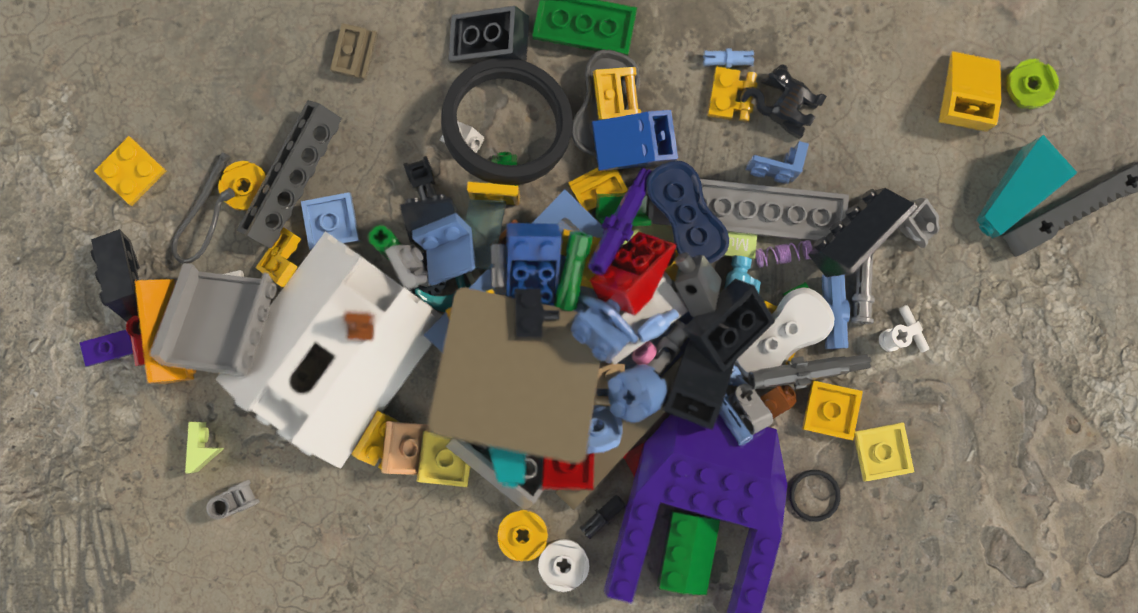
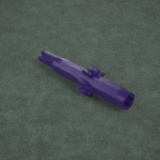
M640 169L634 183L622 198L615 214H612L610 218L606 217L601 225L604 229L602 232L603 236L588 264L592 272L599 275L605 274L620 245L624 241H630L634 233L631 230L632 222L646 195L647 179L652 172L650 169Z

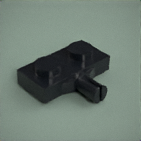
M515 289L516 341H542V325L544 320L559 321L560 310H544L541 302V289Z

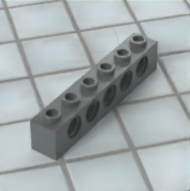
M309 100L306 102L236 231L272 248L273 244L278 241L285 222L290 219L297 200L302 197L308 180L314 175L320 158L326 153L327 145L332 136L337 133L339 123L342 120L341 117L320 103ZM317 127V133L313 136L314 129ZM305 149V155L301 158L302 151ZM294 171L293 177L289 179L290 173ZM282 192L281 199L277 201L278 195ZM270 214L269 221L265 223L266 217Z

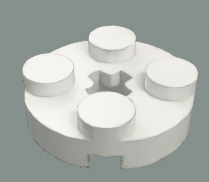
M559 539L549 543L541 553L538 564L539 573L550 588L561 592L571 591L585 581L589 572V560L585 550L578 543L568 539ZM562 558H566L567 563L571 564V568H566L565 572H561L560 567L556 566L557 562L562 561Z

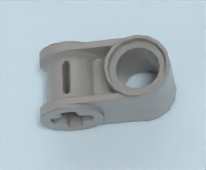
M739 385L735 392L728 397V401L752 435L773 423L771 411L764 405L755 389H752L750 385Z
M250 480L241 482L229 488L228 491L210 499L206 507L208 515L213 519H222L260 503L259 499H255L249 486L251 484ZM219 500L226 504V511L223 514L218 513L216 510V504Z

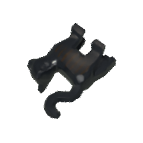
M781 64L776 69H773L767 78L761 81L764 85L781 90V94L773 106H766L763 93L755 87L744 89L740 95V100L746 102L749 97H754L757 110L761 114L770 117L772 121L779 124L787 133L800 139L803 137L806 129L803 126H811L815 119L813 114H802L799 111L801 106L805 105L816 109L818 106H822L827 96L824 94H813L803 82L792 78L788 67Z

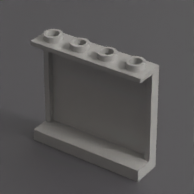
M183 263L150 355L160 365L246 377L248 369L253 364V354L256 345L261 340V330L264 321L267 320L271 299L276 294L275 282L268 273H264L262 279L199 272L193 264Z

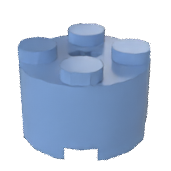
M645 364L635 365L609 380L608 398L611 405L610 411L615 417H621L629 422H639L656 413L666 403L668 394L666 382L664 379L660 380L653 371L655 370L653 367Z

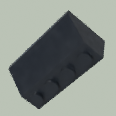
M887 188L870 189L862 195V201L858 205L856 204L846 211L845 214L847 216L843 220L836 222L830 227L829 230L831 232L826 237H822L814 243V249L808 255L825 277L853 274L918 208L915 203Z

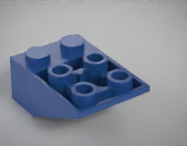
M671 110L648 111L592 122L599 171L660 166L678 159Z
M507 223L506 297L515 298V289H541L542 304L554 306L559 279L561 248L559 225Z

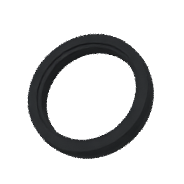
M494 58L470 66L454 80L442 105V134L452 157L463 169L473 176L493 184L521 185L543 177L563 157L572 133L573 118L571 106L561 86L543 69L518 59ZM510 79L527 84L546 99L553 111L556 122L554 142L542 156L525 164L503 165L491 162L474 152L460 133L457 123V109L463 97L475 86L489 80Z

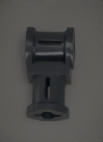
M424 156L423 160L411 164L404 163L409 182L412 184L414 191H417L421 201L432 200L431 197L436 195L433 186L436 183L428 157Z

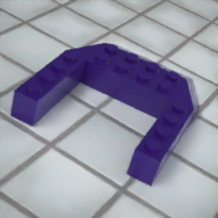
M672 414L666 418L657 431L643 445L603 592L609 598L632 604L659 503L661 502L749 527L727 613H762L782 537L787 493V479L777 429L766 427L754 434L752 440L739 446L720 414L717 417L713 430Z

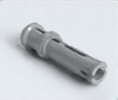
M873 254L857 269L856 294L852 297L854 317L851 318V323H874V319L871 318L872 303L875 302L874 296L871 295Z

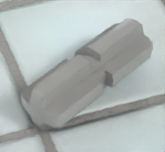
M493 244L491 246V264H494V268H491V285L495 288L506 287L507 268H504V264H507V246L505 244Z

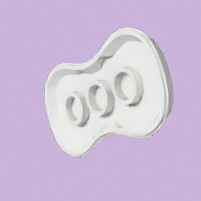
M798 288L784 296L772 314L775 323L735 361V365H737L745 377L748 378L750 371L785 365L796 351L821 342L830 334L834 326V314L827 301L818 292L810 288Z

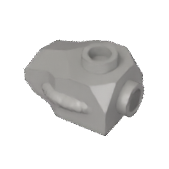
M927 198L910 200L918 208L899 226V229L921 248H925L928 240L940 230L939 215Z

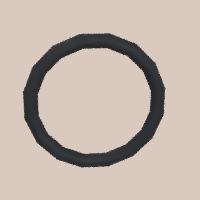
M808 470L800 473L793 480L789 490V501L793 510L801 518L808 521H822L830 518L837 511L841 501L840 488L837 481L830 474L821 470ZM809 475H820L827 478L835 490L833 507L821 516H810L803 513L795 502L797 484Z

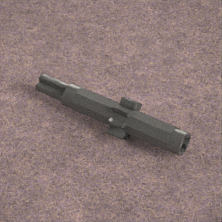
M867 354L852 357H832L805 362L803 356L791 358V361H788V365L750 371L748 379L752 389H763L787 384H794L795 389L807 387L811 380L870 369V362L872 361L871 357H868Z

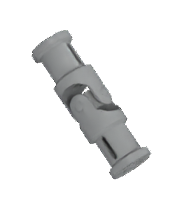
M679 320L675 321V327L667 337L663 336L657 344V353L653 360L647 364L655 369L653 371L659 376L665 372L666 366L680 353V347L688 339L683 330L686 325ZM667 347L669 349V353L665 352L663 348Z

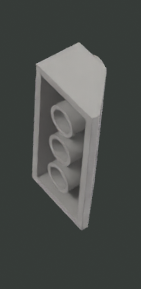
M451 439L446 445L450 451L523 510L533 505L543 492L542 456L526 453L524 484L518 483V487L508 488L502 487V483H498L496 480L487 445Z

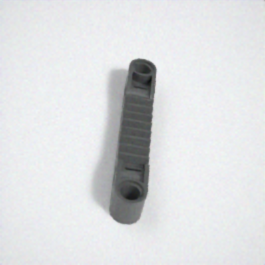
M1138 163L1004 234L1003 238L1014 257L1052 239L1059 230L1082 219V217L1090 215L1092 212L1099 210V208L1107 206L1109 203L1116 201V199L1137 193Z

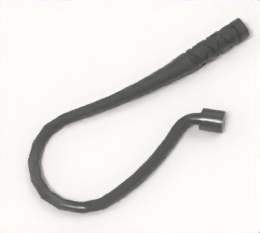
M221 152L196 204L173 238L172 255L176 261L182 264L192 263L199 259L206 251L217 224L221 203L235 197V193L231 188L221 192V196L216 201L212 222L201 249L190 258H181L177 252L178 240L222 175L230 159V156Z

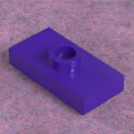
M126 330L79 342L85 367L133 355L131 336Z

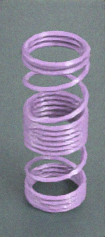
M810 240L800 241L798 251L793 243L789 245H776L775 251L769 246L766 251V257L763 250L758 248L755 254L757 265L759 268L764 266V256L766 266L768 267L769 248H771L775 255L777 265L779 263H790V245L794 246L798 261H800L799 248L801 243H803L804 258L806 260L811 259L808 254L813 250Z

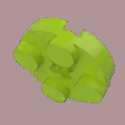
M1028 59L1015 66L1007 75V91L1017 107L1037 109L1046 105L1054 98L1053 96L1056 90H1058L1059 79L1051 65H1045L1039 62L1040 60ZM1028 78H1031L1032 81H1037L1038 85L1035 86V90L1029 88L1027 84L1029 82Z

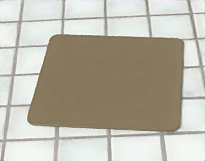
M469 288L458 289L453 300L428 421L429 431L437 436L571 463L582 462L587 453L600 360L593 355L592 349L586 343L578 342L570 330L579 312L543 305L544 310H560V320H544L542 325V341H516L515 298Z

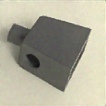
M687 252L679 254L675 258V262L679 267L675 285L692 317L715 311L721 285L720 276L705 256L698 255L691 258Z

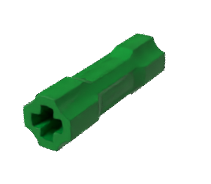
M572 231L569 234L564 269L554 301V306L566 311L577 309L586 258L589 256L593 236L580 231Z

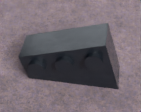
M120 229L91 239L93 249L90 252L97 266L95 277L101 285L102 292L99 293L102 304L105 307L108 306L126 322L131 317L139 316L135 281H139L137 270L140 269L131 240Z

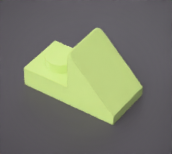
M189 422L185 473L199 472L224 449L205 447V443H207L209 438V429L206 427V422Z

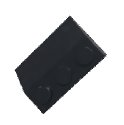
M734 279L718 295L715 311L696 316L683 330L693 346L724 373L775 323V320L756 287L750 283Z

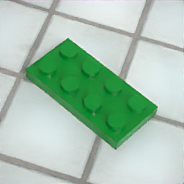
M539 0L532 38L593 51L612 50L628 56L637 7L601 0Z

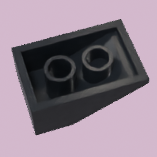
M517 6L452 15L449 62L476 64L494 58H511L527 62L529 16Z

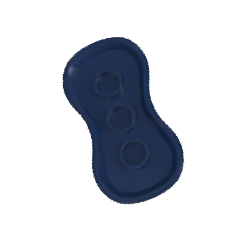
M670 161L655 168L648 176L647 192L654 205L668 218L673 229L674 243L678 254L687 252L691 258L703 255L710 264L719 260L728 251L729 235L724 224L706 205L701 180L696 170L683 161Z

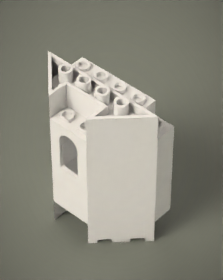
M325 231L269 306V315L267 320L264 321L261 330V340L256 345L253 354V364L248 369L246 377L220 373L216 380L235 399V403L246 411L253 410L257 413L256 418L267 426L270 423L279 429L277 433L288 441L292 438L291 443L297 445L302 452L309 456L314 454L341 468L354 451L377 410L383 412L431 347V342L424 334L442 315ZM345 311L376 314L373 341L347 339L348 323L344 322ZM316 341L337 357L312 391L307 394H298L290 387V376Z

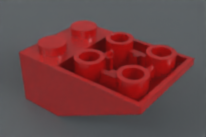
M638 232L616 253L605 274H595L590 279L598 299L604 302L612 299L620 306L621 311L636 316L653 298L676 248L675 243Z

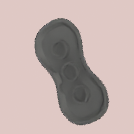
M600 50L589 59L585 71L587 86L585 101L573 119L571 133L573 142L580 150L592 156H596L592 122L599 120L593 71L635 67L637 74L634 76L636 91L640 82V73L636 63L628 56L612 50ZM620 77L624 110H626L628 101L625 78Z

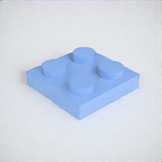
M350 192L301 201L310 251L325 231L344 245L360 242Z

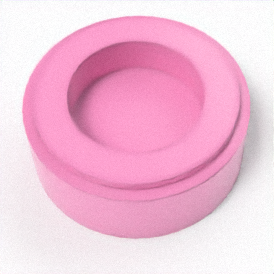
M647 341L633 351L632 359L638 365H647L655 357L657 348L650 341Z

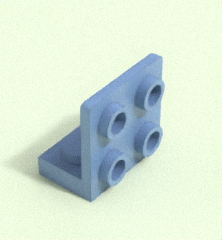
M799 141L794 148H790L789 153L785 154L783 162L753 155L745 170L751 171L750 174L756 177L764 178L766 175L774 177V181L778 183L789 184V182H793L802 173L809 143Z
M457 213L412 231L413 240L426 250L428 283L434 286L475 269L472 229Z
M593 306L585 313L580 311L576 315L570 329L578 342L586 343L592 349V353L597 359L606 361L608 364L630 341L626 335Z

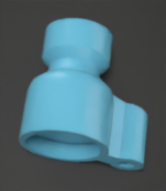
M732 256L731 266L733 270L726 275L724 289L734 279H738L754 285L759 293L761 282L747 273L751 268V258Z

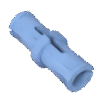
M726 48L725 51L704 50L703 59L705 60L703 64L704 66L725 65V68H731L732 65L753 66L754 58L752 56H754V51H732L731 48Z

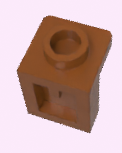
M345 311L344 322L348 323L347 339L373 341L376 314Z

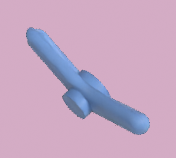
M580 293L578 300L580 303L590 307L593 306L611 323L613 322L630 339V342L637 343L638 335L618 313L621 308L614 300L609 299L607 302H604L585 293Z

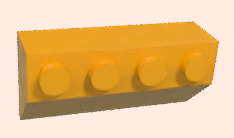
M175 279L135 281L148 383L169 384L194 380V373H196V370L160 365L150 355L177 282Z

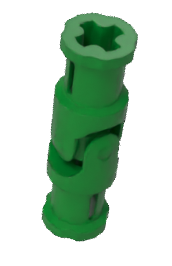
M375 226L369 233L370 243L389 261L390 259L385 250L393 245H403L386 226Z

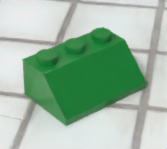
M674 510L670 511L657 581L659 589L682 594L707 595L720 519Z

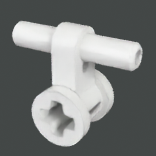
M908 305L899 308L907 326H895L892 329L882 331L879 336L880 346L888 352L910 345L912 337L921 353L929 350V346L921 332L923 328L919 321L916 322Z

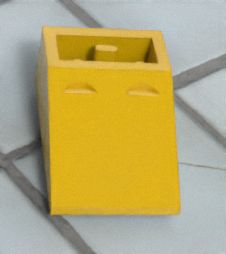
M952 51L939 122L987 132L997 125L1001 105L1000 61Z

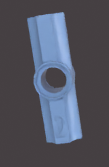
M823 274L821 279L823 298L827 301L834 314V326L830 334L825 338V349L848 348L849 344L847 322L850 319V306L848 300H846L845 275L825 277Z

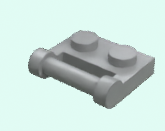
M393 245L385 250L404 287L412 289L418 285L424 287L432 286L428 283V271L422 261L423 255L414 245Z

